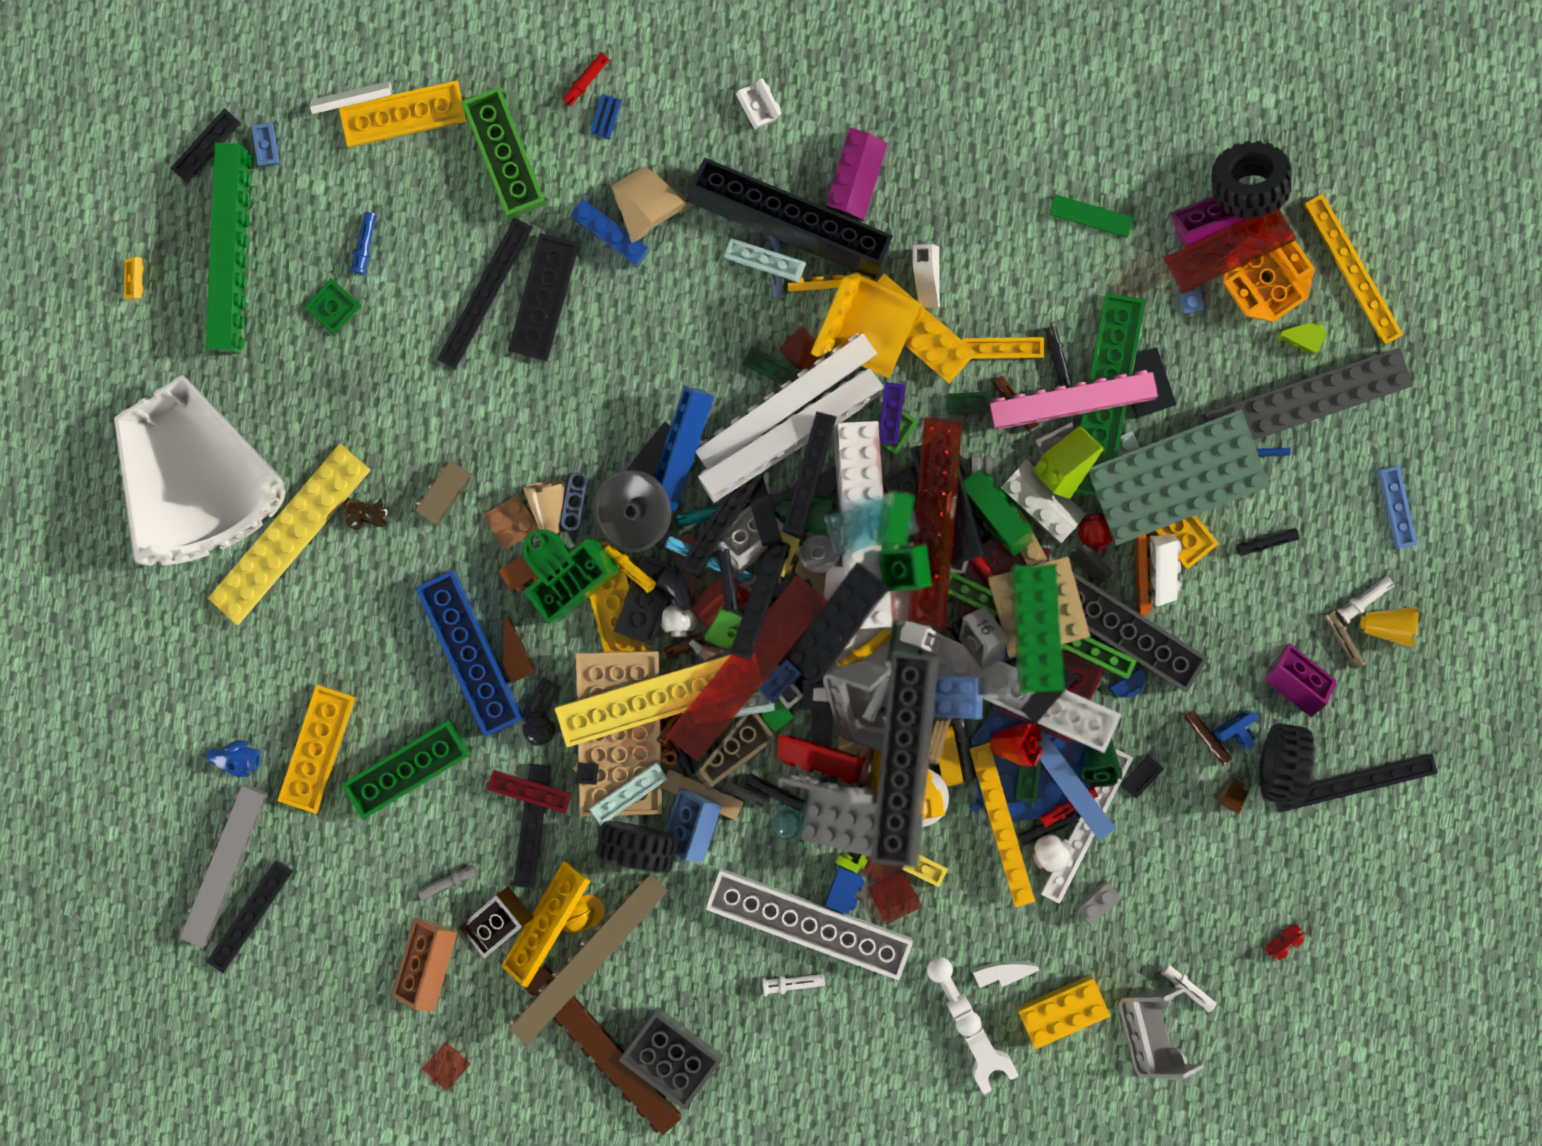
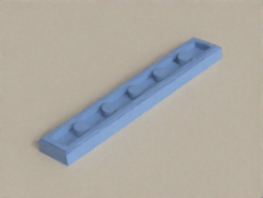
M1040 730L1042 741H1039L1038 747H1042V754L1039 760L1100 841L1115 830V826L1048 735Z

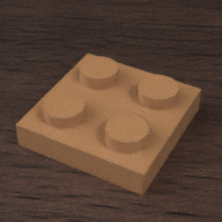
M519 494L484 514L485 519L504 550L526 538L531 532L539 530L537 523Z

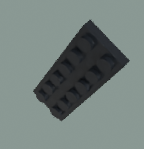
M543 233L539 234L508 351L548 362L578 254L579 243Z
M950 436L910 448L944 566L947 567L985 556Z
M856 562L785 660H788L812 684L818 685L890 588L860 562Z

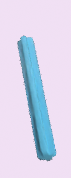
M669 537L665 544L666 548L685 557L692 548V546L673 537ZM712 556L707 567L720 573L718 558ZM732 567L733 578L741 583L755 577V575L744 570L739 574Z

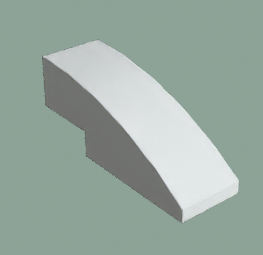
M1025 961L995 962L972 969L980 988L997 980L1004 987L1039 971L1035 963Z

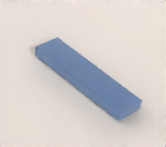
M1400 466L1378 470L1395 548L1400 549L1417 545Z

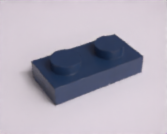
M786 660L760 686L758 691L773 704L801 673Z

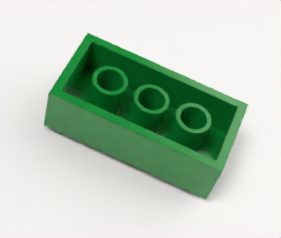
M979 469L963 481L969 503L1013 557L1033 542L1030 524L1025 519H1020L1016 507L1012 503L1008 504L1005 494L1000 488H995L993 485L994 481L987 472L983 474Z

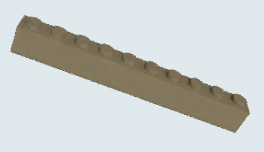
M650 873L648 876L643 874L636 882L638 887L634 891L630 889L622 897L624 902L620 906L615 905L608 913L610 917L606 922L601 920L594 928L596 933L592 937L588 935L580 943L582 948L577 953L573 951L567 957L566 961L568 963L564 968L559 966L552 974L553 980L549 984L545 982L537 990L540 994L535 999L531 997L524 1004L525 1010L521 1015L516 1013L509 1021L511 1024L509 1030L526 1046L669 891Z

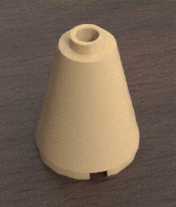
M554 480L552 481L553 485L552 483H546V481L526 485L524 493L538 529H548L556 534L561 532L564 481Z

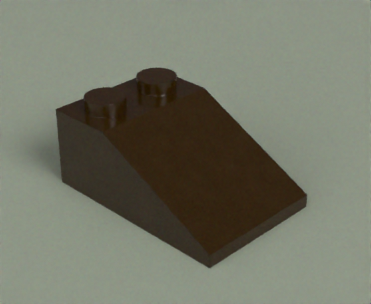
M507 886L459 928L485 959L534 917L510 887Z

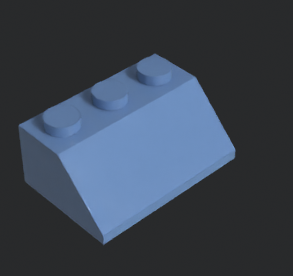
M679 788L665 833L677 837L676 855L686 861L704 862L722 807L721 803L711 797Z

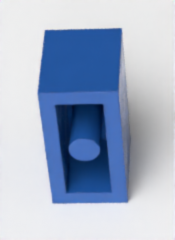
M839 865L825 901V906L845 914H849L850 910L854 911L858 900L855 898L857 891L861 892L865 881L862 879V873H855Z

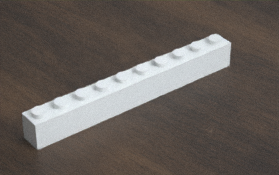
M856 333L848 339L849 344L844 347L841 345L837 346L831 351L832 355L827 359L822 357L814 363L816 367L810 371L806 368L797 375L798 379L793 383L791 380L787 381L780 387L782 390L776 395L772 392L763 398L765 400L763 404L758 406L756 403L747 410L748 414L742 418L739 415L730 421L732 425L726 430L722 427L713 433L715 436L713 439L708 441L706 438L700 442L696 454L705 467L712 468L722 458L733 455L738 448L746 447L757 436L766 433L773 426L779 424L876 356V351L865 335L861 334L859 336Z
M870 368L866 371H860L852 380L841 383L833 392L825 393L820 400L808 404L798 414L790 415L784 423L773 426L765 435L757 436L746 447L738 448L730 457H724L714 467L702 471L701 475L698 476L701 486L713 503L806 445L816 411L836 416L835 424L841 423L884 395V386Z

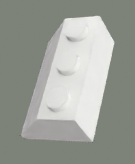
M1175 535L1150 536L1151 567L1149 578L1151 579V590H1149V595L1155 606H1161L1177 600V593L1181 591L1180 581H1177V573H1181V563L1178 561V554L1181 553V542L1178 541Z

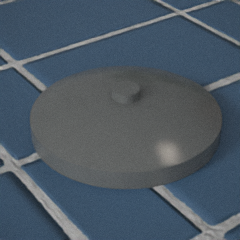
M625 470L609 476L599 486L593 502V517L599 533L611 546L625 552H641L652 548L665 536L671 521V505L665 489L654 477L638 470Z

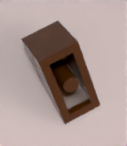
M1236 778L1234 781L1227 779L1214 796V799L1230 811L1239 814L1249 792L1244 789L1245 785Z

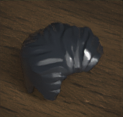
M543 711L531 713L523 721L524 736L532 745H546L556 733L555 723Z

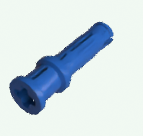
M364 212L357 248L352 252L354 257L352 266L348 270L352 273L367 275V261L371 257L369 247L377 217L374 213Z

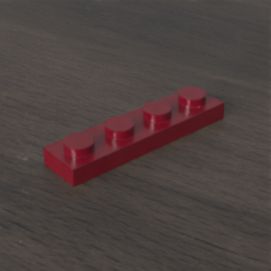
M497 770L492 771L487 788L489 791L565 814L572 795L570 792Z

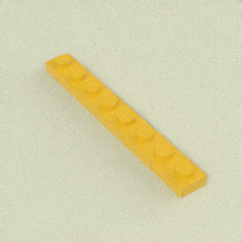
M1323 193L1303 204L1383 346L1402 336L1403 333Z
M986 743L969 748L1014 907L1033 903L1035 899L990 745Z

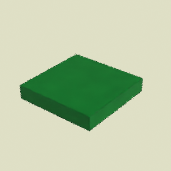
M330 278L307 303L304 309L335 336L362 305Z

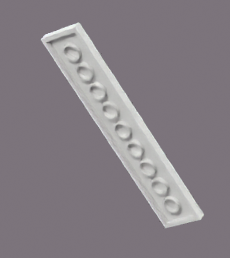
M945 636L937 656L922 650L921 655L939 658L938 675L984 677L983 699L1030 719L1020 709L1035 692L1019 693L1017 668L997 661L981 669L963 644ZM1066 690L1038 723L1105 753L1121 714Z

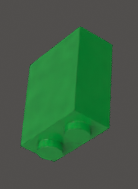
M897 492L883 495L875 545H880L882 550L893 551L899 550V547L906 546L914 499L913 495Z

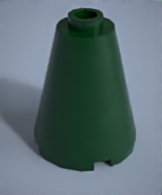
M814 496L805 530L820 536H826L830 521L829 512H831L832 507L831 496ZM783 498L780 500V503L776 502L775 514L778 515V519L786 520L792 498Z
M1112 737L1105 753L1087 745L1081 770V779L1085 784L1089 785V782L1095 783V787H1109L1117 784L1118 779L1122 780V769Z

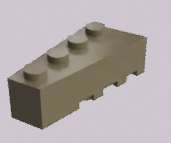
M758 713L745 715L696 775L707 790H710L772 744L776 737Z

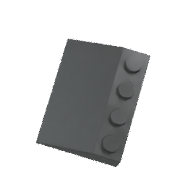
M657 1006L619 1061L685 1110L721 1063L723 1055Z

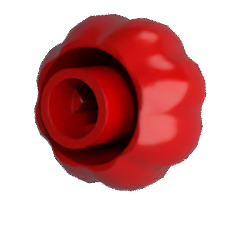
M1103 513L1087 515L1088 520L1082 521L1079 527L1080 540L1083 544L1086 543L1089 547L1094 548V551L1107 550L1106 546L1111 544L1113 539Z

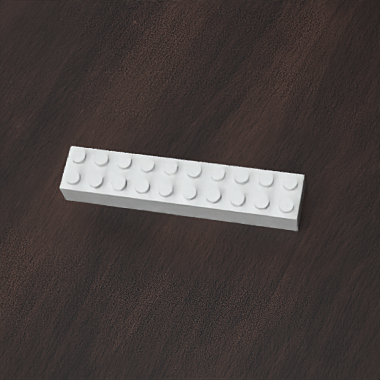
M878 421L837 423L833 429L844 578L856 562H860L882 581L878 552L882 549L880 545H875L883 500ZM890 592L885 594L860 629L893 627Z
M720 868L705 909L899 980L913 944L911 937Z

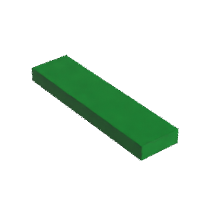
M1055 195L1049 214L1125 238L1129 235L1134 218L1060 195Z

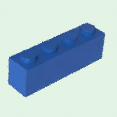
M584 199L581 200L571 213L574 221L637 268L650 252L648 247L639 240L631 243L630 234Z

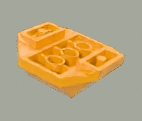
M1260 231L1225 256L1222 283L1246 317L1273 323L1308 298L1315 268L1292 235ZM1262 273L1269 275L1270 281L1268 283L1262 280Z

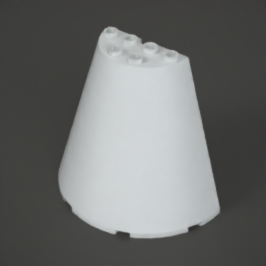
M182 375L174 378L171 383L156 389L151 399L142 398L137 404L124 409L119 415L114 417L133 554L137 563L154 565L155 561H160L162 566L184 563L210 555L209 551L220 546V549L223 550L263 526L261 520L267 515L272 517L281 506L286 493L282 479L185 376Z

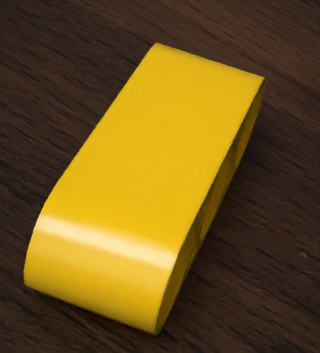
M952 726L948 728L938 762L940 776L947 787L963 784Z

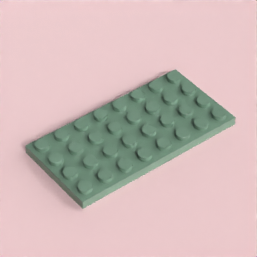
M1242 409L1096 464L1088 471L1114 545L1122 544L1270 486Z

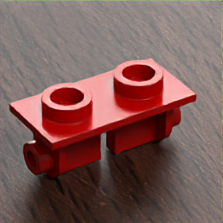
M1297 924L1290 925L1281 933V936L1285 939L1283 942L1276 937L1266 945L1267 948L1264 950L1269 956L1271 954L1274 955L1272 957L1274 962L1277 959L1282 961L1289 955L1288 950L1293 946L1295 948L1299 947L1305 941L1303 939L1305 932L1303 931L1300 934L1299 931L1301 929Z

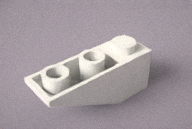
M934 244L913 245V271L918 302L923 303L922 306L925 309L940 308L939 246Z

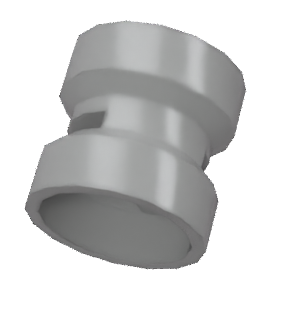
M971 455V475L980 469L983 474L987 472L991 476L992 456L979 458L978 455Z

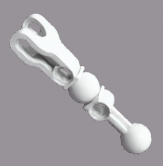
M944 957L933 958L927 966L928 976L932 981L941 984L949 999L946 1004L956 1021V1028L964 1036L975 1057L972 1074L982 1093L987 1094L991 1091L988 1078L995 1070L1004 1071L1011 1080L1017 1078L1018 1073L1009 1055L993 1048L981 1026L982 1022L979 1015L973 1011L965 994H959L951 979L953 973L951 962Z

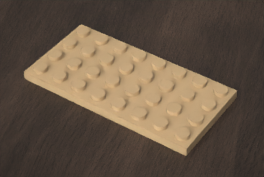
M658 651L576 653L577 700L659 676ZM660 719L578 744L579 762L599 764L597 785L579 783L580 817L593 816L589 807L656 761L661 767V746L656 741L660 735ZM661 784L617 815L662 814Z

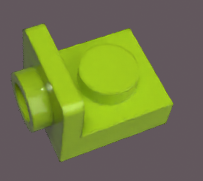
M844 852L843 855L837 854L835 863L858 873L859 869L863 871L868 859L865 858L866 855L860 854L857 862H855V857Z

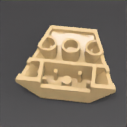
M646 167L640 168L611 186L618 208L623 215L625 227H627L630 234L631 243L641 239L648 234L650 229L673 215L681 214L694 206V204L686 202L687 196Z

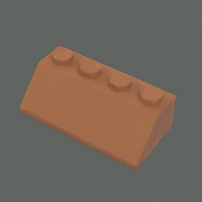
M419 918L414 919L392 994L394 998L414 1010H435L457 932L440 924Z

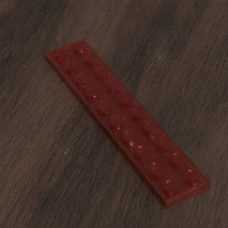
M924 417L913 546L927 545L932 586L910 590L907 621L941 629L946 627L963 421Z
M796 575L769 608L751 660L730 655L665 736L698 762L816 618L828 600Z

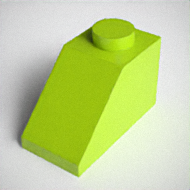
M1309 322L1278 333L1276 337L1310 355L1318 353L1328 331L1323 329L1324 326L1320 323Z

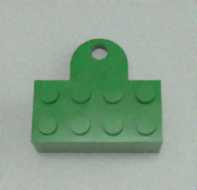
M539 529L531 532L523 543L524 559L538 577V580L524 592L548 624L561 622L620 572L596 539L583 541L574 550L570 551L555 532L548 529ZM535 536L541 539V545L538 548L533 544Z

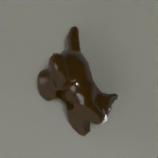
M349 497L344 501L346 505L343 513L347 517L346 524L350 528L359 530L362 524L366 522L376 527L387 526V521L383 517L387 515L388 511L383 505L381 498L375 504H366Z

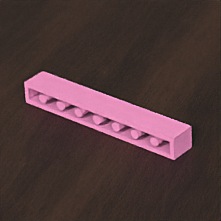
M1147 370L1138 371L1135 373V376L1130 377L1122 374L1115 376L1114 380L1109 381L1106 378L1094 380L1093 384L1086 385V382L1074 384L1072 388L1066 389V386L1056 387L1052 392L1039 390L1033 392L1034 395L1031 396L1018 394L1010 400H1005V398L994 399L993 403L989 405L993 429L1000 430L1155 400L1158 394L1153 372L1147 373Z

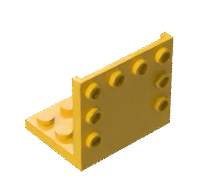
M858 273L845 276L842 279L811 354L819 357L827 352H831L839 345L842 347L849 344L848 339L856 333L859 336L864 334L877 355L864 363L862 367L870 368L873 372L889 379L923 303Z

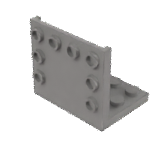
M788 775V778H779L778 786L810 789L801 840L871 856L878 793H874L873 789H860L821 781L819 777Z

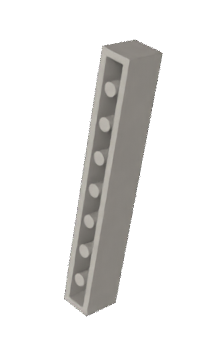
M247 784L237 789L234 795V799H236L235 804L229 808L226 818H228L227 824L222 826L218 837H221L220 841L212 849L211 856L213 858L211 863H208L204 869L203 875H205L203 883L200 882L195 891V894H198L196 900L191 902L188 908L189 917L180 928V932H182L180 939L202 948L208 945L269 793Z

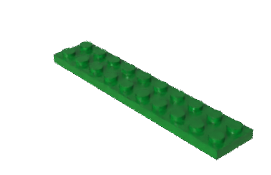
M1105 293L1088 384H1093L1094 380L1106 378L1107 381L1114 380L1115 376L1126 374L1127 377L1132 376L1146 303L1145 299ZM1127 405L1083 413L1081 427L1104 448L1093 466L1118 456ZM1087 473L1074 493L1097 497Z

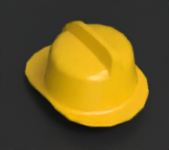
M589 894L581 896L562 929L567 933L575 934L596 926L603 919L605 913L604 904L601 899Z

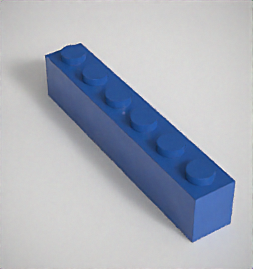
M685 385L654 478L663 486L668 495L671 511H676L681 501V494L687 483V476L690 467L693 465L694 455L700 445V437L707 424V417L713 406L714 396L705 390Z

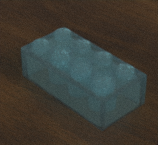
M882 500L824 516L836 556L875 545ZM913 509L911 511L908 535L919 532Z

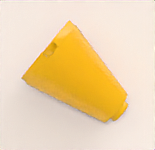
M1418 607L1366 612L1365 617L1361 616L1360 628L1364 629L1366 634L1414 648L1416 640H1413V636L1417 635Z

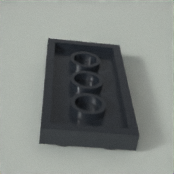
M640 555L637 567L655 582L660 573L663 572V569L671 566L645 555ZM631 580L613 632L652 646L670 595L656 585L647 593L639 584Z

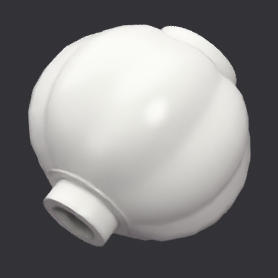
M672 600V604L663 611L660 626L665 633H671V638L687 637V632H692L697 626L698 616L693 607L682 611L675 601Z
M1053 834L1045 835L1036 842L1033 859L1040 869L1044 867L1048 872H1058L1067 866L1070 859L1069 851L1072 848L1067 839L1062 840Z

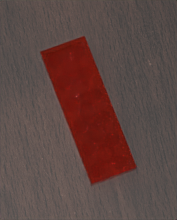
M1276 208V212L1271 215L1268 213L1262 218L1253 217V219H1245L1164 257V262L1183 294L1296 241V236L1280 209Z

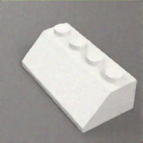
M1025 459L1003 483L1000 489L1005 496L1016 506H1019L1028 517L1060 544L1076 528L1086 513L1071 499L1054 494L1032 472L1034 466Z

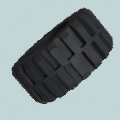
M1244 141V144H1234L1231 149L1228 147L1216 158L1212 166L1213 199L1217 202L1220 209H1224V212L1229 215L1234 214L1237 218L1265 217V214L1269 213L1271 215L1275 213L1276 208L1280 209L1289 199L1292 189V166L1288 156L1280 148H1274L1273 144L1268 142L1264 144L1262 141L1251 143L1250 141ZM1246 176H1260L1266 179L1255 184H1245L1237 181Z
M1277 723L1270 728V732H1268L1267 739L1264 742V749L1262 750L1259 774L1260 791L1266 800L1297 805L1305 799L1312 780L1315 761V740L1313 733L1307 727Z
M605 821L601 825L595 852L599 859L615 865L647 872L668 873L673 867L678 840L672 834L631 823Z

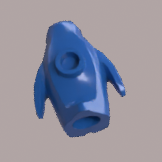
M236 740L225 747L209 749L206 758L210 764L216 765L234 776L249 777L250 773L246 771L258 770L261 750L260 748L246 747L250 745L248 741Z

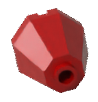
M1021 724L994 733L990 738L989 745L993 753L1020 766H1035L1042 754V747H1038L1039 741H1042V734L1037 724Z

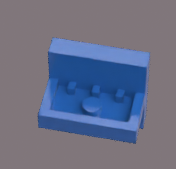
M1244 710L1211 732L1217 739L1222 741L1234 736L1240 747L1251 749L1256 745L1253 741L1255 736L1249 728L1245 729V727L1259 718L1254 711Z

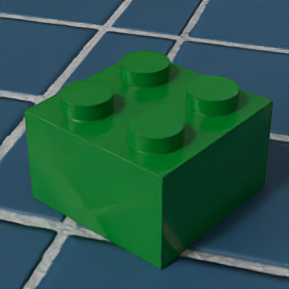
M927 545L899 547V550L878 551L882 582L890 588L888 592L914 590L932 586Z

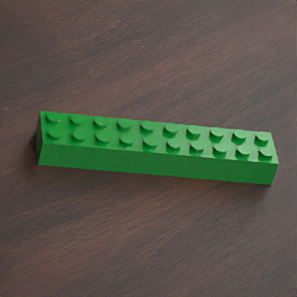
M215 143L206 349L215 353L240 354L241 349L244 348V338L241 337V331L245 327V318L242 316V310L246 307V298L243 296V288L247 286L244 268L248 266V258L245 256V248H248L249 245L246 227L250 225L247 207H250L251 204L248 187H251L252 184L249 167H252L253 163L250 152L237 143Z

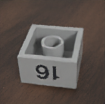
M982 607L965 616L959 640L980 668L984 669L1001 660L1008 636L1005 629L997 624L994 615L988 612L985 607Z

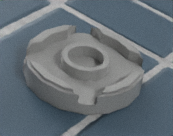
M813 535L807 538L798 552L799 560L804 569L815 574L825 573L832 569L840 556L839 547L835 540L823 535Z

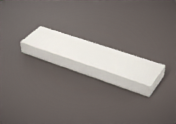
M390 81L313 99L310 103V109L312 114L389 96L391 95L392 87Z

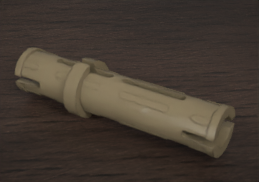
M1336 610L1326 613L1324 618L1332 629L1331 633L1333 636H1336L1353 669L1363 666L1365 661L1346 631L1348 628L1342 624Z

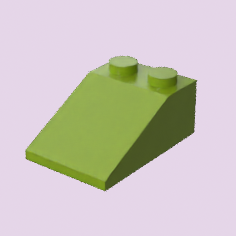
M1078 426L1044 453L1032 472L1054 494L1070 499L1104 448L1081 426Z

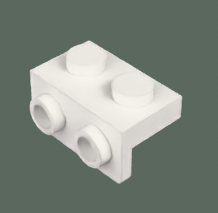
M763 78L759 79L755 84L737 91L736 96L754 130L774 122L781 115L780 107L775 102L770 88Z

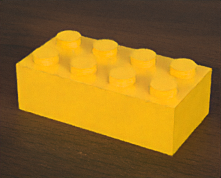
M1091 974L1016 1007L1035 1050L1110 1017L1109 1011Z

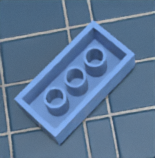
M938 675L933 717L982 719L984 677Z

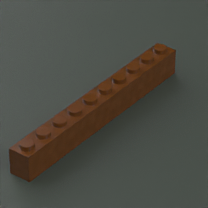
M546 964L537 970L529 986L526 987V990L533 997L540 994L537 990L545 982L549 984L553 980L552 970ZM573 995L553 1017L554 1021L560 1027L564 1026L568 1030L567 1035L574 1042L577 1041L582 1046V1052L587 1057L591 1056L596 1061L594 1064L601 1072L605 1071L609 1076L608 1080L610 1083L623 1091L622 1095L629 1103L632 1101L636 1105L638 1114L643 1118L646 1116L651 1122V1128L656 1133L666 1134L681 1120L682 1114L664 1094L619 1061L625 1051Z

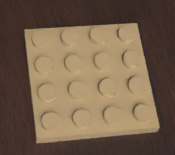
M1069 557L1039 564H1056L1061 644L1090 637ZM1011 572L989 577L988 582L1000 626L1005 629L1008 636L1006 643L1009 658L1016 657Z

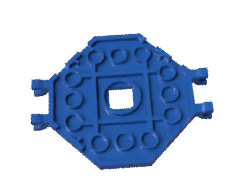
M994 708L971 737V747L989 743L990 738L996 732L1026 723ZM1047 734L1084 786L1089 788L1092 782H1089L1088 785L1081 779V770L1087 745L1075 739H1072L1070 744ZM992 751L1012 822L1037 819L1039 816L1054 809L1056 804L1060 805L1068 800L1043 764H1041L1036 803L1015 800L1019 765L994 754ZM975 772L977 797L969 808L977 814L984 800Z

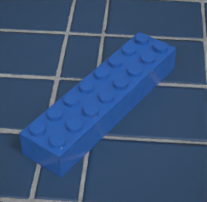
M452 570L416 587L418 596L484 737L524 719L457 572Z

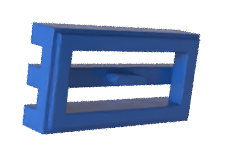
M606 94L601 95L591 134L611 139L622 99L609 97ZM606 100L608 103L599 131H596ZM612 103H616L610 121V125L606 134L604 133V129L607 123Z

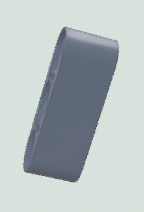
M580 472L573 473L568 481L561 517L562 527L568 531L577 530L582 521L589 481ZM578 476L584 479V484L581 487H575L573 484L574 479ZM577 496L580 499V504L578 507L573 508L570 506V499ZM570 516H574L576 519V525L572 528L566 525V519Z

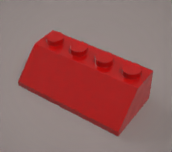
M790 734L779 735L777 758L783 760V764L792 767L797 764L802 766V770L812 773L814 770L820 771L821 776L831 779L833 776L841 778L840 782L852 785V782H859L865 761L864 757Z

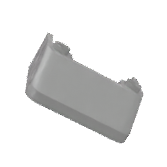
M861 661L830 670L824 675V683L836 729L844 739L882 752L886 714L879 711L874 723L866 720V718L864 719L862 716L871 700L869 691L873 690L891 673L890 669Z
M1158 988L1122 998L1119 1002V1009L1134 1069L1142 1078L1184 1079L1204 1068L1203 1064H1187L1183 1051L1179 1048H1171L1161 1010L1168 1008L1171 1005V998L1185 992V988Z

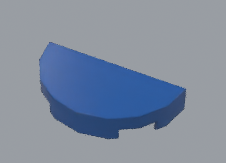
M1141 667L1132 672L1129 679H1121L1107 688L1119 697L1129 698L1137 695L1145 683L1146 674L1144 668Z

